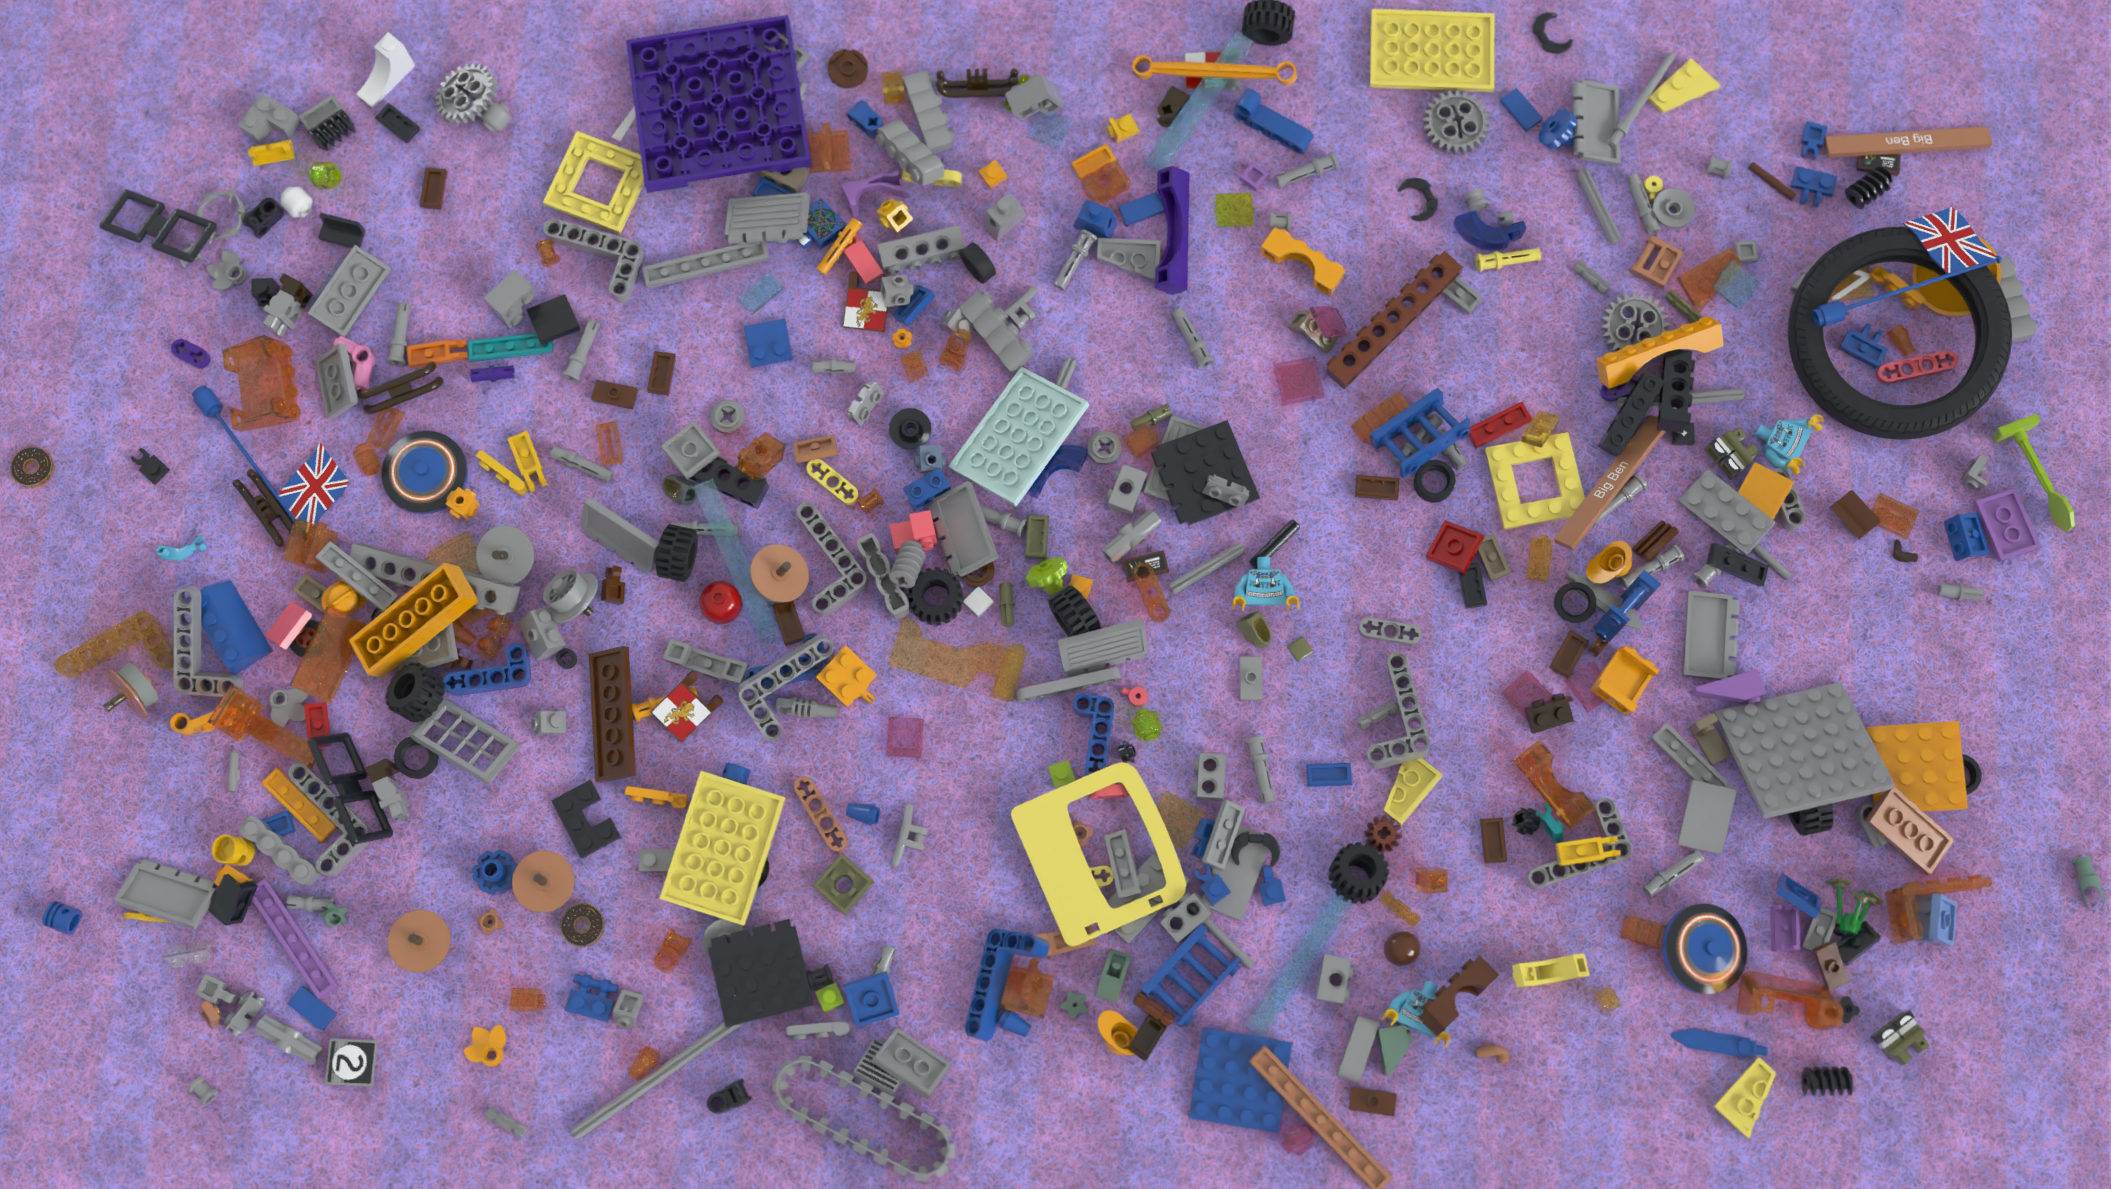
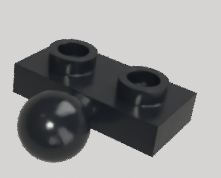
M1866 921L1862 922L1857 935L1840 931V925L1838 924L1835 925L1833 930L1835 935L1843 936L1836 945L1841 959L1846 966L1881 940V936Z

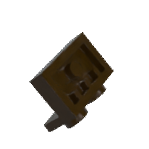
M1564 693L1552 695L1551 700L1545 702L1544 699L1531 702L1532 706L1524 708L1531 733L1535 734L1574 721L1569 702L1573 701L1572 696H1565Z

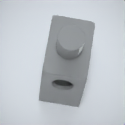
M1008 193L986 211L983 226L996 240H999L1027 215L1021 205Z

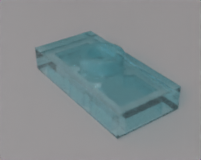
M768 272L743 293L738 300L753 315L781 292L784 287Z

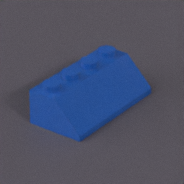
M232 581L207 586L200 590L201 625L229 671L237 674L273 652ZM187 597L186 600L190 601L191 597Z

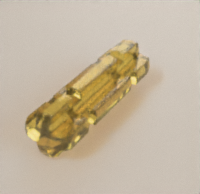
M1387 891L1382 896L1381 902L1386 906L1389 905L1392 911L1403 920L1406 919V922L1412 927L1416 926L1421 919L1420 916L1415 912L1412 913L1408 906L1399 899L1396 900L1395 896Z

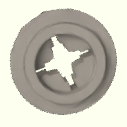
M723 400L713 407L711 422L720 432L731 433L732 431L739 430V427L744 423L745 413L742 406L736 401ZM723 410L725 413L727 412V414L733 413V415L731 416L733 422H729V420L723 421V419L725 418L723 415L724 413L722 412Z
M1110 431L1097 432L1088 442L1090 457L1098 464H1109L1116 461L1119 455H1121V441L1117 435ZM1100 442L1104 445L1110 444L1108 447L1109 453L1106 451L1099 452L1101 449Z

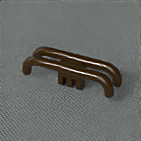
M983 68V76H979V69H975V76H971V69H966L967 80L958 81L947 80L944 77V72L941 70L936 73L937 91L947 98L1005 97V93L1009 92L1013 86L1018 85V70L1015 68L1011 69L1009 78L988 80L987 68Z
M431 361L427 366L370 389H358L356 393L359 399L370 398L385 391H388L391 396L390 399L371 406L369 404L364 405L363 411L366 414H374L436 390L443 384V378L440 376L436 377L431 383L413 390L411 381L432 373L437 367L436 363Z
M249 469L247 476L254 482L264 498L261 495L254 498L246 486L238 479L233 480L232 484L272 537L275 545L282 548L285 542L272 524V521L279 517L289 531L290 536L294 538L299 536V531L260 476L253 469Z

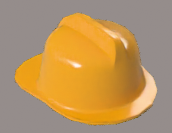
M1614 541L1607 545L1588 563L1586 568L1588 579L1593 583L1603 584L1615 577L1627 574L1632 565V549L1629 544L1624 541Z
M341 579L329 586L322 596L324 611L335 618H344L367 602L364 597Z
M1107 1010L1099 1015L1097 1024L1101 1036L1106 1041L1108 1050L1119 1056L1135 1055L1127 1047L1137 1033L1138 1028L1116 1011Z

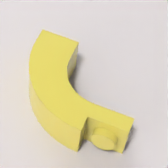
M1573 954L1545 961L1512 965V975L1517 988L1534 987L1590 976L1585 954Z

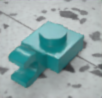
M1544 804L1545 814L1539 813L1536 809L1535 815L1541 817L1540 822L1544 825L1545 831L1555 844L1563 842V832L1565 829L1558 819L1555 820L1553 818L1551 807L1548 804Z

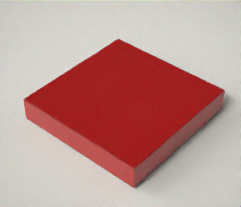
M1445 520L1425 557L1432 562L1465 574L1484 536Z

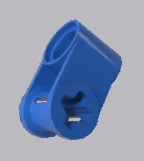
M860 100L846 113L848 119L856 123V127H859L868 137L876 139L877 129L883 126L882 119L864 100Z

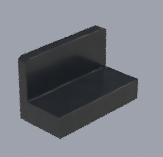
M320 213L319 217L323 221L318 236L320 240L353 248L354 245L359 248L361 247L366 231L359 222Z
M224 874L209 912L225 926L242 923L258 885L253 881L238 883L229 874Z

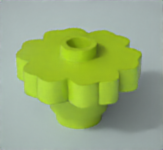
M1063 557L1045 559L1040 564L1032 566L1027 571L1028 575L1025 579L1031 588L1038 586L1039 588L1042 587L1048 595L1056 594L1063 589L1062 577L1067 573L1068 564Z

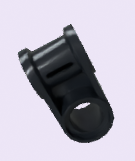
M268 197L263 199L252 211L248 212L242 219V223L254 232L255 237L261 238L282 219L284 209L275 199ZM275 207L274 211L269 213V210Z
M739 1079L710 1095L707 1099L708 1109L712 1113L720 1115L750 1102L752 1096H748L743 1085L744 1079ZM736 1089H738V1091H739V1093H740V1095H741V1098L739 1097V1095H738ZM716 1098L724 1100V1106L720 1110H714L712 1107V1102Z

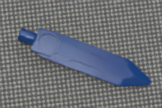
M1693 1028L1671 1033L1673 1039L1691 1049L1743 1058H1754L1755 1054L1767 1055V1047L1756 1045L1757 1041L1750 1038Z

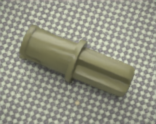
M1166 403L1153 411L1148 410L1146 414L1131 420L1132 429L1137 432L1150 425L1155 426L1156 422L1171 417L1172 411L1167 409L1169 405Z
M1002 583L999 584L1000 603H998V607H1001L1002 626L1010 627L1014 625L1013 607L1015 606L1012 584Z

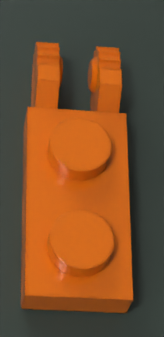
M464 339L442 340L407 346L408 366L412 369L427 366L431 361H434L437 365L468 359L467 352L451 353V348L466 347L467 342Z

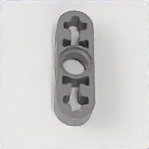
M1371 617L1364 618L1358 627L1360 635L1364 638L1409 646L1416 645L1422 637L1421 629L1416 625ZM1371 623V627L1378 628L1379 624H1382L1380 635H1377L1378 630H1371L1370 633H1367L1363 626ZM1387 626L1394 627L1396 635L1394 637H1387L1384 633V628ZM1400 628H1404L1402 633H1409L1410 630H1413L1417 637L1409 640L1408 635H1402V639H1398Z

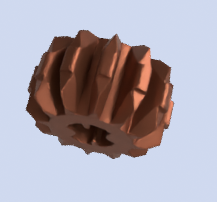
M1383 815L1381 821L1376 816L1373 818L1374 824L1371 822L1367 823V827L1370 830H1365L1364 835L1371 837L1366 839L1365 842L1368 844L1373 842L1372 849L1380 846L1379 853H1384L1385 847L1388 852H1392V845L1398 847L1400 844L1396 839H1401L1402 834L1395 832L1401 827L1400 825L1392 826L1395 822L1394 818L1388 823L1386 815ZM1382 829L1386 831L1385 834L1388 833L1385 839H1381V835L1378 836Z

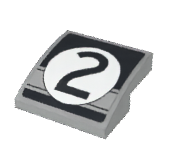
M329 1039L325 1085L373 1087L378 1041Z

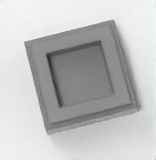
M1756 240L1734 242L1736 263L1757 262L1759 260Z

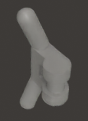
M1034 286L1004 310L1007 315L1006 319L1010 318L1019 330L1025 326L1028 320L1032 321L1036 317L1035 313L1026 304L1038 292V289ZM1021 309L1024 314L1018 317L1016 313Z
M907 803L904 807L903 822L897 846L891 860L893 867L899 866L905 847L923 851L924 848L923 838L927 835L928 829L911 825L913 805L911 803ZM910 832L915 833L914 841L908 840Z

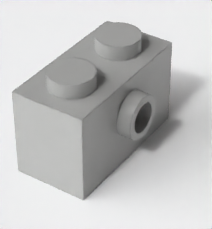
M548 607L529 611L519 622L535 660L553 657L565 646V642L556 623L552 620Z

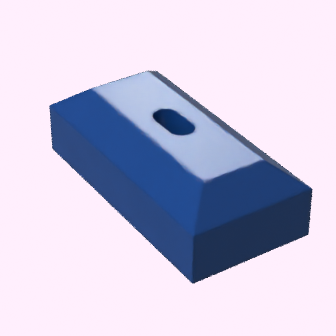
M918 285L913 295L910 296V304L901 305L892 316L896 321L909 327L935 297L934 293Z

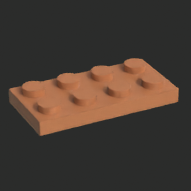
M1895 786L1894 789L1887 790L1882 794L1865 819L1866 823L1928 875L1932 874L1955 840Z

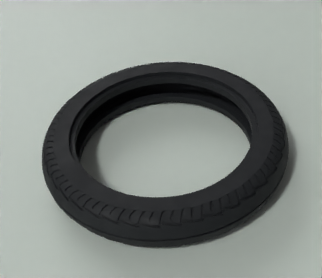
M1885 227L1862 232L1840 242L1821 256L1807 272L1796 291L1789 315L1788 342L1797 376L1807 393L1822 410L1841 424L1860 433L1884 439L1906 440L1928 437L1947 431L1975 414L1992 396L2005 373L2012 346V321L2005 295L1987 266L1946 278L1965 300L1972 315L1975 328L1974 354L1965 376L1946 395L1922 404L1893 405L1869 398L1849 385L1833 366L1825 347L1823 326L1815 324L1812 311L1820 305L1827 304L1833 290L1846 277L1873 264L1906 262L1930 269L1940 276L1946 273L1931 259L1918 238L1907 227Z

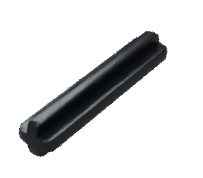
M1293 519L1290 520L1249 560L1250 565L1257 569V557L1271 558L1300 529L1299 524Z

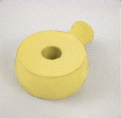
M1650 176L1644 181L1643 187L1645 192L1649 194V201L1654 202L1656 195L1663 189V181L1658 176Z

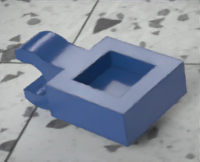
M1201 817L1194 838L1199 841L1194 846L1191 855L1203 858L1215 825L1214 821Z
M1270 865L1262 867L1261 870L1265 883L1259 884L1263 905L1267 906L1285 902L1281 879L1274 881Z

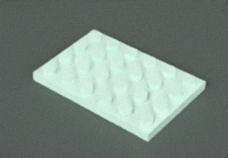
M1020 367L948 467L956 474L1016 507L1089 407V403L1037 374Z

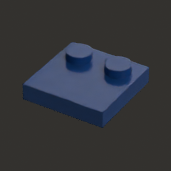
M785 319L744 326L752 368L793 360Z
M1784 873L1781 874L1777 880L1776 894L1816 919L1821 911V897Z
M887 971L844 984L856 1028L900 1015Z

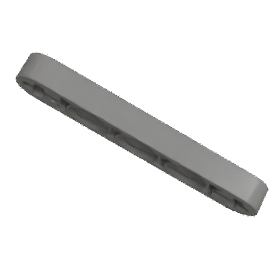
M1110 668L1024 687L1016 690L1015 693L1017 702L1023 703L1045 698L1049 694L1054 696L1068 693L1067 690L1077 691L1089 688V685L1094 687L1117 682L1122 678L1119 668Z

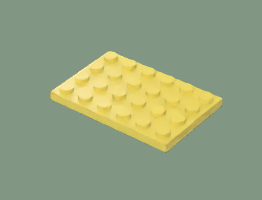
M1372 9L1370 88L1493 92L1495 13Z
M700 771L660 899L745 926L786 797Z

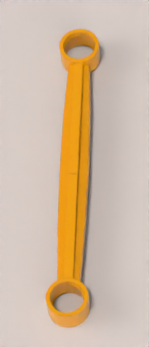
M1141 55L1135 58L1132 64L1135 75L1140 79H1148L1153 74L1229 79H1277L1284 86L1293 84L1297 79V71L1294 64L1287 61L1280 63L1277 67L1204 62H1152L1148 56ZM1141 62H1148L1151 65L1150 69L1145 73L1137 72V66ZM1284 68H1290L1294 74L1289 79H1282L1279 76L1280 71Z

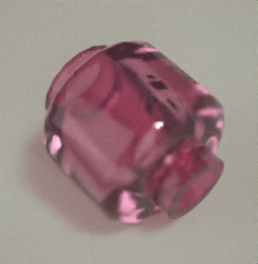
M1294 1122L1282 1132L1283 1142L1281 1145L1288 1154L1293 1153L1296 1156H1301L1314 1146L1316 1135L1306 1122L1303 1124L1301 1122Z

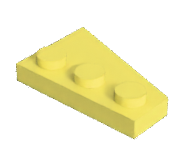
M1691 58L1651 94L1647 100L1663 114L1692 99H1697L1708 92L1715 91L1721 85Z
M1422 758L1402 763L1385 805L1384 813L1391 819L1394 818L1395 822L1402 826L1443 777V774Z
M1757 1057L1713 1106L1746 1139H1749L1754 1123L1758 1119L1761 1106L1768 1095L1776 1072L1760 1057Z

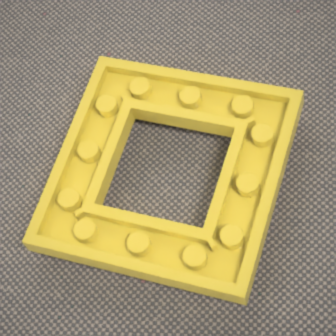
M576 131L543 201L544 206L621 234L644 185L641 155ZM588 159L624 172L609 206L573 193Z
M1568 432L1486 447L1484 449L1504 530L1570 518L1585 499ZM1551 458L1561 497L1521 504L1511 465Z

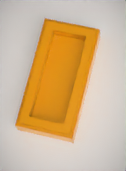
M1106 143L1071 162V166L1080 181H1083L1116 163L1117 159Z

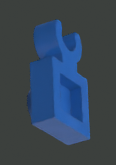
M1806 122L1801 144H1806L1801 152L1802 158L1805 157L1807 151L1812 152V160L1817 158L1819 154L1818 148H1822L1828 126Z
M1204 864L1203 867L1207 873L1200 875L1196 870L1194 875L1198 880L1204 882L1200 889L1213 906L1229 895L1231 891L1219 874L1212 877L1210 866Z

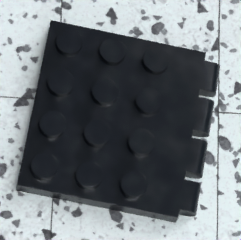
M1228 420L1158 445L1156 447L1157 451L1151 453L1156 468L1164 466L1163 469L1158 471L1164 487L1172 485V488L1166 490L1172 507L1180 505V508L1174 510L1179 524L1187 522L1188 526L1238 508L1202 493L1209 475L1214 476L1215 474L1228 480L1226 485L1230 487L1232 482L1245 486L1249 490V497L1244 505L1260 498Z
M790 919L774 922L776 931L773 932L770 924L752 928L753 937H750L748 929L731 933L732 942L729 943L726 935L711 938L712 947L708 948L726 1028L814 1005L796 926L791 927Z

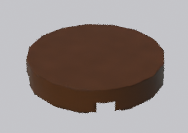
M841 49L829 59L828 75L831 81L838 87L846 89L855 88L866 79L868 64L864 55L859 51Z

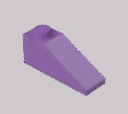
M1755 669L1697 686L1691 690V694L1693 696L1739 704L1745 702L1754 704L1761 701L1760 698L1766 694L1759 672Z

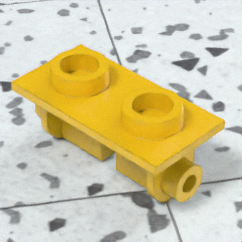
M292 139L251 146L248 149V154L252 157L253 166L295 159Z

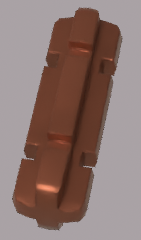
M1139 992L1133 1001L1134 1004L1138 1007H1144L1143 1010L1157 1020L1160 1019V1022L1168 1027L1174 1020V1015L1168 1011L1167 1013L1164 1012L1165 1009L1152 999H1146L1147 996Z

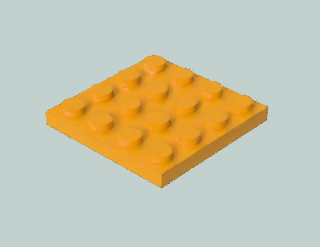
M1959 721L1866 727L1874 746L1895 783L1894 786L1923 812L1968 810ZM1885 791L1873 794L1874 805H1876Z

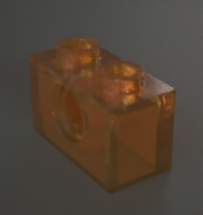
M1118 161L1112 164H1105L1100 171L1095 174L1090 173L1082 180V190L1088 199L1100 205L1130 188V179ZM1108 181L1110 184L1104 186L1101 185L1100 182Z
M764 432L760 437L754 438L746 449L743 448L737 456V459H739L737 469L754 480L759 481L783 460L786 444Z

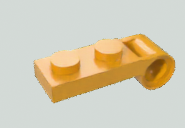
M231 704L195 719L185 713H177L172 716L170 726L177 733L188 736L199 731L203 733L211 732L216 729L215 726L222 723L224 725L231 724L236 721L237 717L242 715L239 707ZM187 720L186 727L180 729L181 722Z

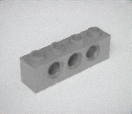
M959 225L877 244L884 274L889 273V275L899 274L901 270L905 269L917 270L926 264L931 266L938 265L947 259L951 261L961 259L959 253L965 248ZM942 244L948 246L944 250H939L937 248L939 245ZM921 249L927 250V253L923 255H920L917 252ZM900 254L907 255L905 259H897V256Z

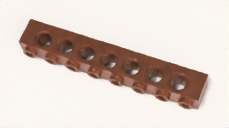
M1445 250L1440 255L1436 254L1429 261L1430 265L1426 269H1420L1414 276L1415 280L1411 284L1406 283L1400 290L1401 294L1396 299L1394 297L1391 298L1385 305L1386 309L1382 313L1377 312L1370 320L1372 323L1367 328L1363 326L1357 332V338L1353 342L1348 341L1342 347L1341 351L1343 352L1338 357L1334 355L1327 362L1326 373L1344 390L1461 274L1463 267ZM1433 272H1439L1442 275V277L1436 279L1431 274ZM1423 286L1427 289V292L1420 293L1417 291V288ZM1410 301L1413 306L1406 308L1402 305V302ZM1394 315L1398 318V321L1390 322L1387 317ZM1380 330L1383 332L1384 335L1382 337H1376L1374 336L1373 331ZM1362 344L1367 345L1369 350L1362 352L1358 349V346ZM1351 359L1354 365L1346 366L1343 361Z

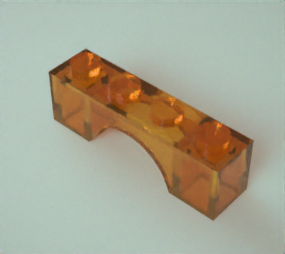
M1538 740L1513 760V762L1563 823L1571 830L1597 808L1583 791L1573 792L1560 785L1552 771L1554 756L1542 741Z

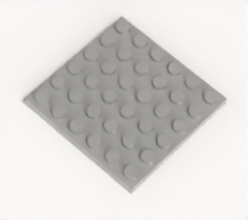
M1841 682L1764 699L1754 704L1747 703L1715 711V715L1719 720L1717 723L1763 819L1894 789L1895 783Z

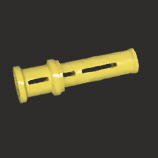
M1538 247L1507 253L1498 251L1486 255L1479 253L1475 257L1477 271L1483 272L1484 269L1491 268L1498 270L1504 265L1540 261L1541 252Z

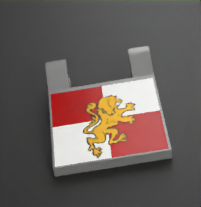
M1238 48L1226 51L1185 52V62L1226 63V60H1240V50ZM1185 76V91H1240L1241 89L1240 79L1226 81V78Z

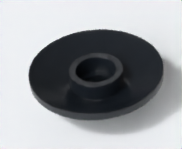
M915 408L900 410L892 417L889 424L891 439L896 445L904 449H916L918 446L924 445L931 435L932 427L928 416ZM914 428L915 431L913 434H908L907 429Z

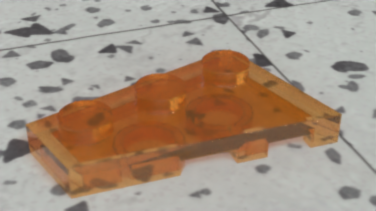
M1731 247L1677 277V280L1694 309L1700 313L1724 284L1737 272L1742 263Z

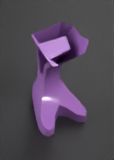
M899 170L892 173H880L861 181L841 183L842 191L854 218L860 217V198L863 193L883 190L903 198L911 197L902 190L900 183L903 181Z

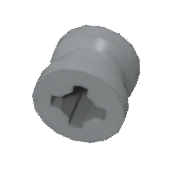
M1475 189L1464 195L1463 198L1469 204L1468 210L1470 213L1482 211L1489 206L1488 201L1484 199L1485 193L1483 189Z

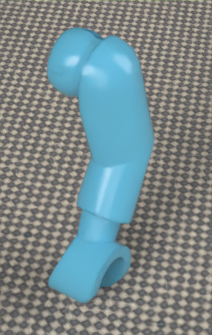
M198 536L191 545L188 544L182 548L160 545L156 549V553L164 560L182 561L192 555L197 549L199 551L206 550L207 546L203 543L199 545L201 541H205V538Z

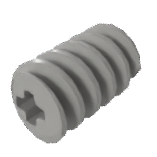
M908 540L902 543L889 574V579L894 584L903 588H912L915 585V580L918 578L926 557L923 547L919 542Z

